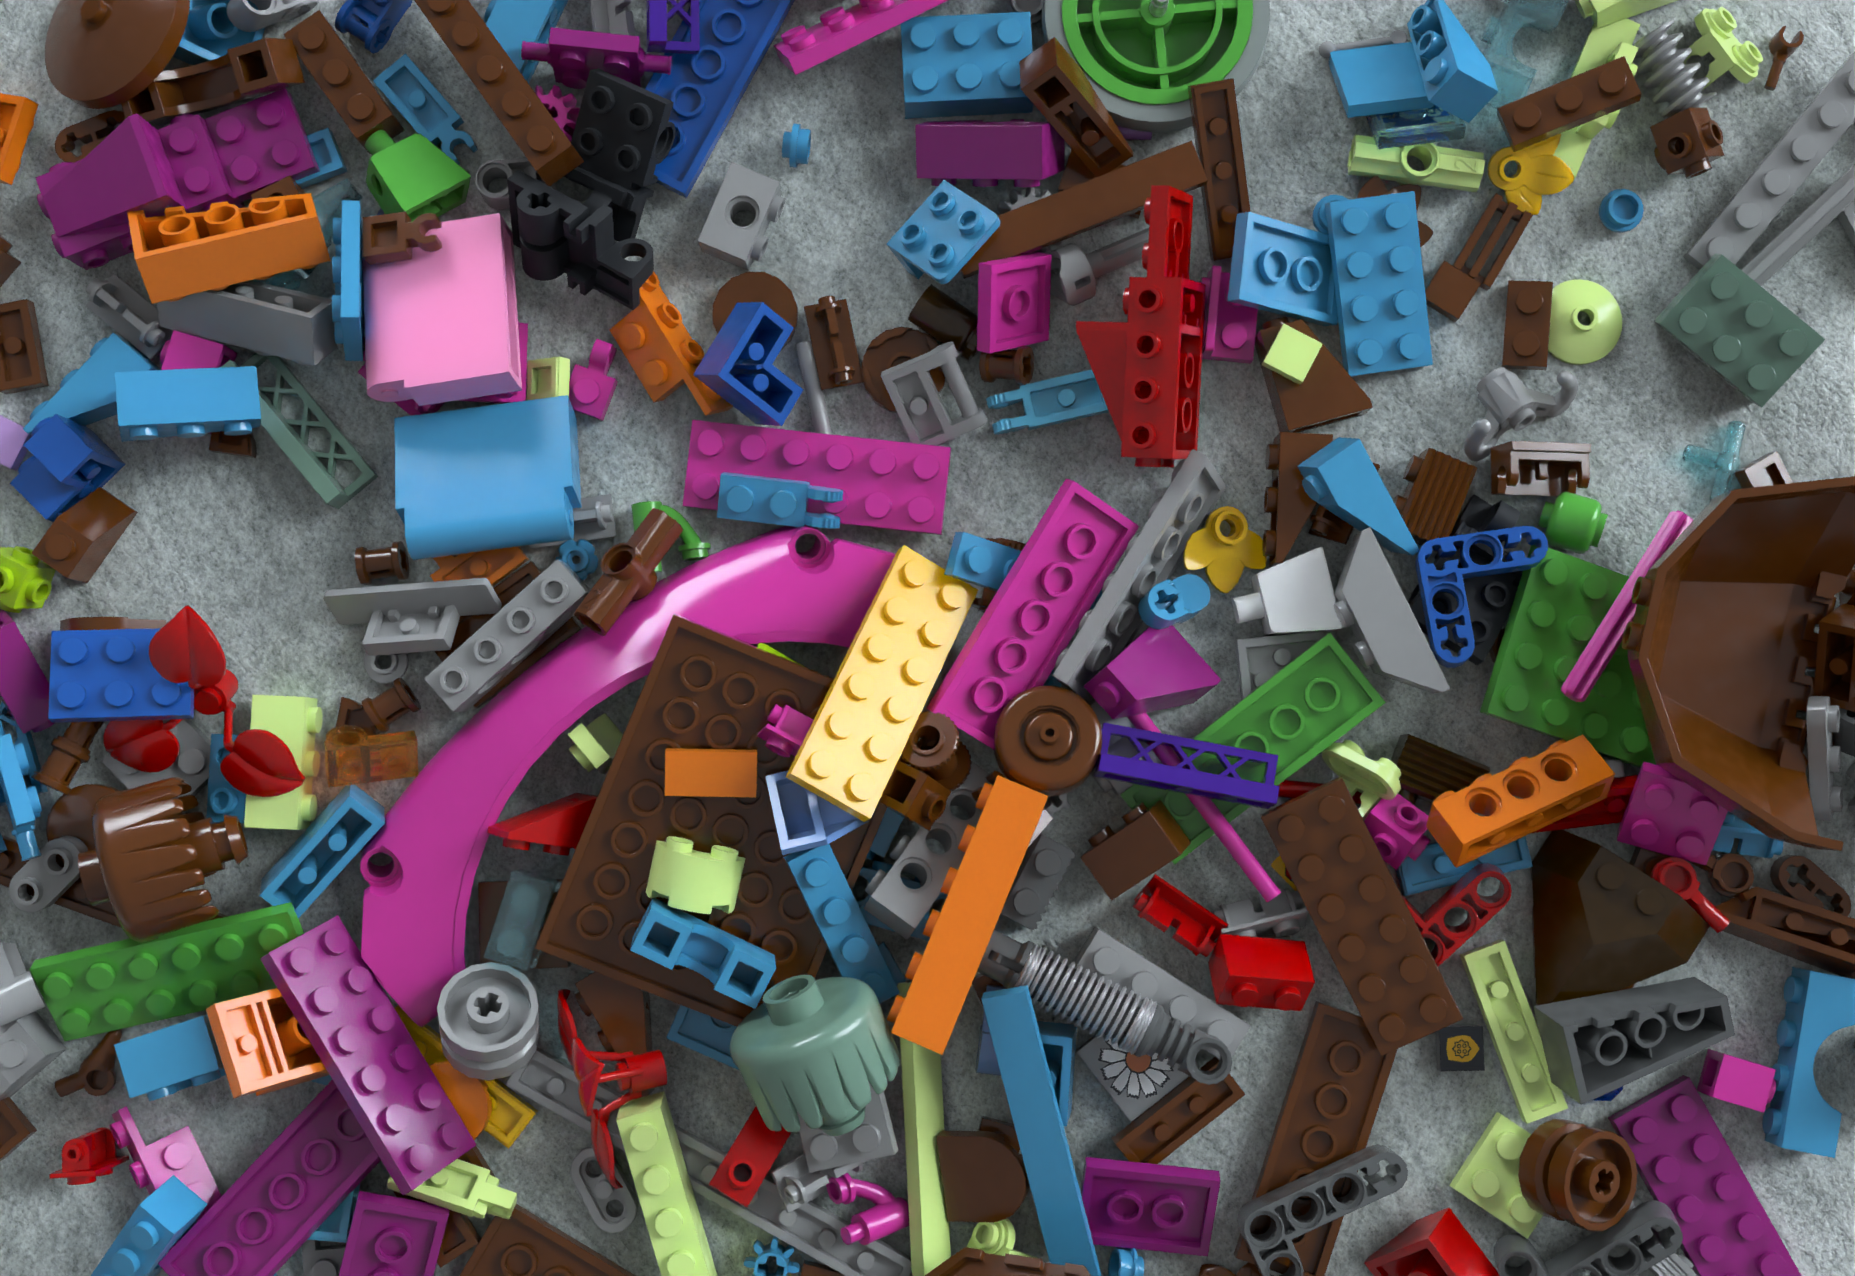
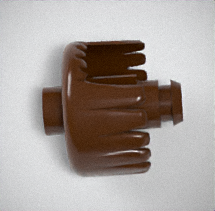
M179 777L160 780L108 794L100 798L92 812V827L96 849L78 854L79 873L90 904L96 906L111 902L115 915L125 934L133 941L139 943L150 942L159 936L215 918L219 910L213 905L204 906L212 900L208 890H184L204 885V878L215 874L217 871L224 870L225 862L235 860L239 865L248 857L246 839L237 816L224 814V821L214 823L211 817L205 819L202 812L182 813L197 807L198 801L193 795L180 796L189 793L192 787Z

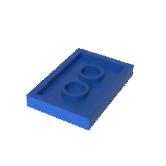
M160 628L51 632L48 719L52 723L194 719V689L189 687L188 681L173 683L166 680L153 667L149 657V645Z

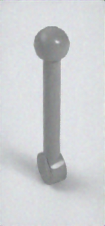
M1396 30L1392 32L1390 37L1339 44L1325 41L1319 46V53L1322 57L1329 58L1330 52L1406 43L1407 35L1402 30Z

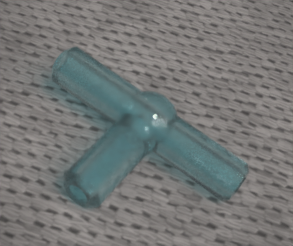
M1740 421L1728 423L1721 452L1691 444L1687 445L1683 451L1682 458L1684 461L1716 469L1709 501L1716 496L1730 491L1734 472L1738 471L1740 467L1738 456L1746 428L1744 423Z

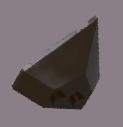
M1562 829L1551 831L1533 858V867H1530L1533 889L1532 931L1534 978H1536L1535 1006L1614 992L1688 962L1710 926L1680 895L1605 847Z

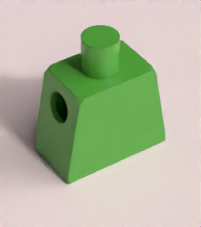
M378 130L366 140L365 148L372 155L368 161L366 183L384 214L406 211L411 222H413L418 216L425 213H433L439 217L466 202L471 175L422 134H413L396 143L385 130Z

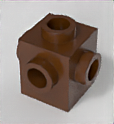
M1688 108L1650 126L1657 145L1654 149L1656 160L1660 167L1666 170L1667 175L1685 174L1686 179L1693 178L1711 170L1710 162L1725 156L1721 147L1723 143L1722 131L1718 124L1711 120L1707 108Z

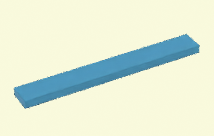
M1028 985L984 992L981 1000L1049 1261L1052 1264L1065 1265V1263L1084 1265L1092 1276H1102Z

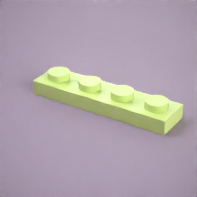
M1500 939L1459 954L1522 1121L1528 1124L1568 1109L1562 1090L1551 1082L1540 1032L1506 942Z

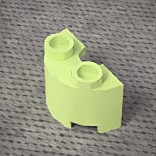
M668 836L666 842L656 841L645 892L649 898L669 899L667 906L702 914H711L712 908L721 909L727 914L734 911L746 859L738 856L739 851L730 847L714 845L711 848V853L693 850V841L674 836Z

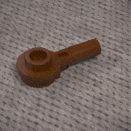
M1731 853L1715 857L1710 854L1706 865L1688 861L1708 872V881L1711 887L1720 895L1736 897L1749 890L1754 880L1753 868L1743 856Z

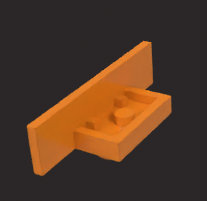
M653 271L652 275L639 288L640 305L622 318L609 331L653 402L663 401L686 383L705 416L730 410L733 407L730 403L693 375L704 357V351L688 333L682 323V316L679 310L669 302L659 286L658 276Z

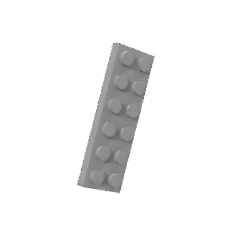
M1194 449L1191 450L1186 460L1183 459L1176 465L1171 477L1172 483L1164 496L1157 498L1152 504L1148 514L1149 520L1143 530L1129 541L1122 564L1117 572H1112L1107 577L1102 587L1101 598L1094 609L1088 610L1081 619L1079 633L1071 646L1066 647L1057 658L1056 670L1052 676L1068 690L1081 696L1090 706L1094 703L1095 699L1083 686L1131 643L1144 622L1138 612V604L1141 598L1156 584L1171 578L1183 558L1188 538L1193 532L1202 528L1227 487L1208 456Z

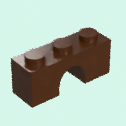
M320 10L283 34L286 39L293 40L297 55L364 148L366 140L378 130H385L392 139L405 130Z

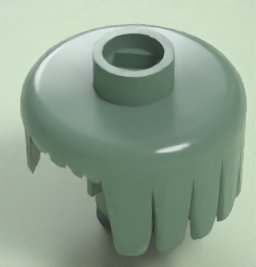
M798 975L777 983L764 994V1003L751 1011L736 1027L730 1041L731 1058L738 1067L766 1127L771 1131H781V1125L788 1132L800 1131L801 1125L797 1114L798 1111L810 1129L819 1128L828 1136L846 1134L856 1129L864 1121L865 1108L871 1101L869 1083L876 1094H881L888 1085L887 1078L892 1082L900 1065V1054L877 996L867 983L851 977H828L815 980L812 975Z

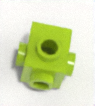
M20 546L0 547V609L12 613H21L22 609L42 608L51 592V583L56 570L31 554L32 549Z

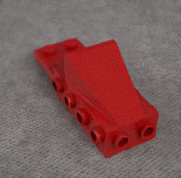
M1151 185V197H1147L1145 201L1144 218L1146 224L1149 225V241L1144 244L1142 249V265L1147 270V277H1129V287L1125 288L1122 301L1123 311L1125 314H1128L1127 322L1076 321V332L1122 442L1121 457H1134L1135 466L1174 467L1175 459H1186L1191 450L1197 451L1206 284L1189 280L1193 196L1169 185Z

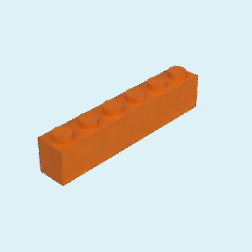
M997 775L994 785L985 782L975 808L982 810L977 826L967 825L958 846V850L965 852L960 867L956 869L950 866L940 892L948 895L941 912L932 909L925 925L923 935L930 937L924 954L915 952L906 971L905 978L912 980L905 998L897 995L889 1012L887 1021L894 1023L891 1031L892 1034L943 1055L1048 799L1047 795Z

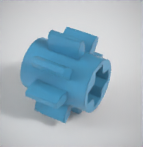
M775 1236L772 1242L765 1246L761 1241L756 1240L753 1247L758 1256L746 1257L744 1266L754 1268L752 1276H787V1272L797 1273L799 1272L800 1264L790 1261V1256L793 1254L795 1247L789 1245L785 1248L778 1244L779 1238ZM768 1256L776 1257L778 1265L776 1273L768 1272V1265L765 1264Z

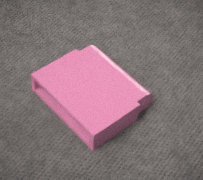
M500 213L441 222L442 228L431 229L427 231L425 236L437 235L442 243V248L434 252H427L420 247L412 248V259L369 265L363 258L362 248L367 395L370 398L383 402L414 399L418 406L522 390L513 234Z

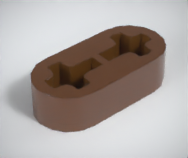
M118 110L107 111L60 131L55 140V151L59 158L64 162L72 163L84 159L115 130L114 126L116 124H121L126 119L124 112ZM79 139L86 145L81 147L82 155L77 157L70 151L75 149L74 141Z
M1785 855L1774 861L1770 870V878L1772 884L1784 896L1823 908L1824 904L1814 894L1818 893L1821 896L1827 897L1833 896L1834 898L1830 902L1832 907L1835 908L1833 912L1845 916L1849 915L1851 911L1849 895L1811 860L1804 856ZM1788 867H1800L1797 875L1807 884L1805 887L1800 883L1787 882L1790 878L1789 872L1786 871Z

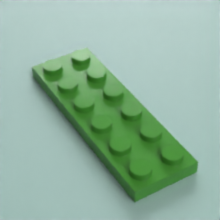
M1328 633L1192 739L1278 755L1274 785L1278 786L1386 702L1333 635ZM1183 749V751L1188 757L1196 752L1193 750ZM1202 753L1191 761L1197 771L1217 775L1225 771V768L1214 754ZM1226 757L1231 765L1241 760ZM1246 761L1236 768L1235 771L1241 779L1263 783L1266 764ZM1133 784L1120 794L1131 809L1141 802L1148 808L1158 800L1162 801L1191 841V844L1185 851L1172 861L1174 865L1215 834L1184 793ZM1211 799L1229 823L1250 807L1248 805Z
M292 902L201 922L159 936L150 942L139 943L129 938L36 959L29 970L65 1042L204 1011L215 1003L275 989L277 986L260 958L304 934Z

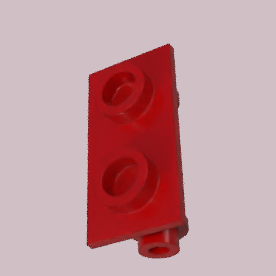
M1156 874L1134 898L1133 908L1139 911L1137 916L1144 918L1163 932L1170 925L1173 926L1176 930L1172 938L1192 951V954L1195 956L1202 954L1204 957H1207L1215 947L1216 943L1214 941L1221 934V929L1228 926L1226 922Z
M100 1127L86 1133V1135H81L67 1141L62 1148V1169L49 1174L50 1179L67 1178L68 1185L92 1183L96 1181V1176L112 1174L113 1167L128 1161L129 1155L117 1156L116 1141L111 1130L106 1127Z

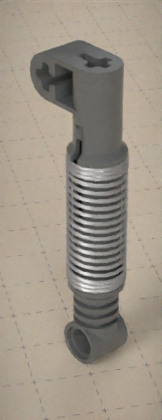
M996 930L993 931L977 972L1003 984L1004 989L1028 985L1032 1004L1034 1005L1038 1001V1009L1046 1005V1013L1053 1009L1052 1015L1056 1016L1060 1012V1020L1067 1016V1023H1071L1074 1020L1075 1027L1082 1023V1031L1089 1027V1034L1096 1031V1037L1099 1038L1103 1035L1104 1042L1111 1038V1045L1118 1042V1048L1130 1052L1131 1055L1133 1054L1137 1057L1148 1055L1152 1057L1154 1053H1157L1158 1061L1163 1062L1167 1058V1065L1171 1067L1177 1063V1070L1193 1077L1200 1083L1208 1085L1217 1084L1230 1073L1232 1066L1231 1053L1227 1046L1216 1036L1209 1035L1197 1028L1192 1033L1190 1032L1191 1025L1186 1023L1182 1028L1180 1027L1181 1021L1178 1019H1174L1173 1023L1170 1022L1171 1016L1165 1013L1163 1005L1156 1001L1153 1002L1152 999L1149 1000L1148 997L1144 998L1137 1008L1142 997L1141 993L1137 994L1136 998H1133V990L1128 995L1125 994L1126 986L1119 991V983H1116L1113 988L1111 987V979L1106 984L1103 983L1104 976H1101L1099 981L1096 980L1097 972L1093 973L1092 977H1090V969H1086L1085 973L1081 972L1083 969L1082 965L1077 970L1074 969L1075 961L1071 962L1070 966H1068L1067 958L1061 963L1059 962L1061 959L1060 954L1053 959V951L1045 955L1046 948H1042L1041 945L1038 946L1037 943L1035 944L1031 941L1020 943ZM1206 1047L1215 1048L1220 1055L1219 1064L1211 1071L1200 1070L1195 1063L1197 1053Z

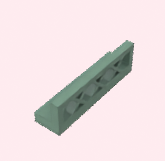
M254 353L241 365L236 364L232 360L226 362L222 367L256 366L258 368L269 359L277 369L275 387L258 386L261 425L326 504L340 509L379 477L280 357L274 355L263 356ZM284 379L293 389L284 388ZM265 393L274 394L273 403ZM283 395L299 396L303 400L302 420L286 419L281 414ZM311 411L320 422L311 421ZM292 426H300L301 434L299 435ZM310 427L327 429L331 434L329 453L313 452L308 446ZM338 444L347 455L338 454ZM320 459H329L328 469L324 466ZM337 460L353 461L363 473L345 489L335 479Z

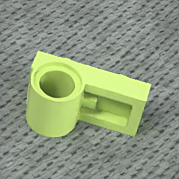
M604 713L586 727L581 723L568 734L575 743L568 750L585 770L590 772L596 768L604 775L611 766L623 733Z

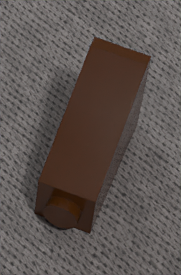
M1280 317L1262 324L1263 330H1260L1255 336V348L1261 365L1283 324L1319 342L1321 341L1302 319L1289 322L1287 317ZM1322 344L1301 385L1261 365L1280 432L1300 433L1362 416L1373 408L1370 398L1324 344Z

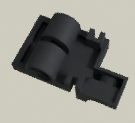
M598 68L589 72L571 144L584 162L564 177L593 190V193L583 203V205L588 207L589 216L603 204L612 208L614 240L620 242L625 239L636 238L646 199L653 197L654 191L645 186L657 183L658 176L653 175L656 164L661 163L666 158L673 145L675 125L669 121L674 102Z
M520 170L507 179L513 245L521 248L522 267L526 275L535 280L548 281L566 273L568 287L574 289L579 284L580 293L584 296L592 289H595L631 310L640 305L639 288L652 275L654 270L653 248L648 242L637 238L614 242L613 210L605 204L589 216L587 206ZM628 256H639L643 259L639 261H628L624 258Z
M1473 495L1462 511L1450 536L1512 528L1518 521L1521 512L1502 500L1492 506L1478 496ZM1477 543L1469 548V556L1474 563L1487 565L1493 561V552L1488 545ZM1455 547L1457 551L1452 557L1441 558L1437 552L1434 557L1436 560L1433 563L1436 570H1441L1446 561L1458 559L1457 567L1463 568L1460 562L1461 547ZM1504 550L1502 561L1507 562L1506 556L1508 553ZM1523 571L1463 579L1475 640V649L1468 660L1475 665L1484 662L1508 618ZM1418 583L1409 598L1408 604H1410V608L1422 632L1428 635ZM1439 592L1432 598L1434 608L1441 614H1451L1457 609V601L1450 593ZM1460 620L1448 625L1436 624L1437 629L1447 626L1448 639L1443 645L1458 654L1459 650L1464 647V644L1455 642L1452 629L1455 624L1461 625Z

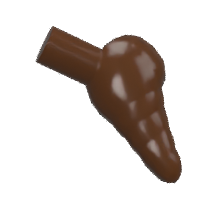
M122 1029L108 1032L83 1060L78 1072L55 1081V1089L60 1097L67 1096L83 1088L88 1094L94 1096L106 1095L113 1089L116 1084V1073L114 1070L116 1050L114 1044L120 1042Z

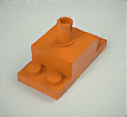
M278 988L215 1003L206 1009L233 1099L255 1092L256 1096L330 1075Z

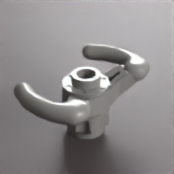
M1505 367L1497 368L1488 373L1476 387L1479 392L1478 399L1487 409L1485 419L1476 421L1465 439L1464 453L1469 460L1479 461L1491 454L1490 448L1496 445L1499 437L1507 430L1513 428L1514 431H1520L1530 425L1537 415L1554 418L1567 410L1578 391L1576 376L1569 371L1560 372L1557 376V382L1561 386V390L1555 396H1551L1526 388L1518 376L1511 371H1507Z

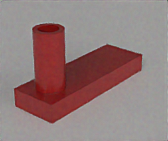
M755 1106L708 1185L747 1208L792 1132L786 1131L782 1125L781 1131H771L766 1127Z

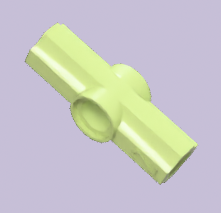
M1355 134L1349 151L1347 167L1349 175L1370 178L1378 176L1380 179L1396 181L1400 185H1426L1477 192L1484 173L1485 160L1484 153L1440 147L1423 138L1405 142ZM1415 156L1419 158L1424 164V171L1413 170L1407 163V157Z

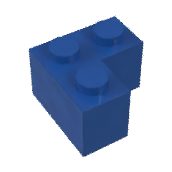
M763 302L736 303L693 374L758 425L782 426L804 390L773 365L794 327Z
M55 414L53 417L40 421L31 432L32 437L24 446L34 456L21 464L18 469L19 474L10 484L46 520L54 522L59 515L97 488H102L126 464L90 428Z

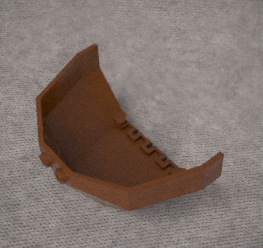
M1855 476L1734 489L1714 497L1648 570L1646 576H1640L1637 579L1632 593V603L1637 604L1634 620L1627 624L1622 638V647L1628 649V660L1656 764L1771 839L1813 849L1842 851L1843 842L1818 835L1805 773L1808 760L1803 754L1807 739V721L1795 717L1797 712L1807 713L1809 696H1815V677L1805 675L1806 669L1816 671L1818 633H1815L1814 629L1819 627L1821 619L1835 609L1837 598L1834 595L1845 589L1847 577L1855 565Z

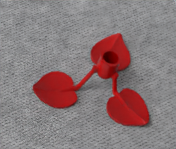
M189 605L183 607L152 638L149 645V657L153 667L163 678L170 682L184 683L188 681L189 687L194 689V709L205 715H215L222 711L224 712L223 745L230 753L222 760L220 769L225 779L234 788L245 794L259 797L278 796L298 788L306 778L298 769L287 745L276 735L262 729H250L240 733L233 742V711L236 709V704L231 699L238 690V680L231 671L226 669V658L223 649L207 623ZM170 719L163 723V720L110 721L103 735L105 749L110 753L111 757L133 769L149 773L163 771L176 761L180 751L178 739L169 730L178 725L183 719Z
M561 989L558 990L557 998L558 1032L563 1050L571 1066L573 1065L575 1077L579 1082L578 1094L582 1109L586 1117L591 1116L593 1151L609 1183L615 1189L623 1188L615 1177L613 1145L607 1128L609 1115L627 1102L642 1098L641 1091L667 1085V1070L661 1050L634 1055L633 1051L624 1053L588 1051L580 1038L577 1037L575 1022L567 1004L571 991ZM599 1060L622 1062L615 1065L614 1072L601 1074L605 1064ZM617 1080L621 1091L628 1089L629 1092L602 1107L599 1111L597 1108L593 1109L598 1083Z

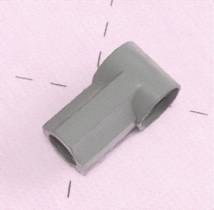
M0 940L1 1027L45 1008V1004L31 972L27 971L16 943H4Z

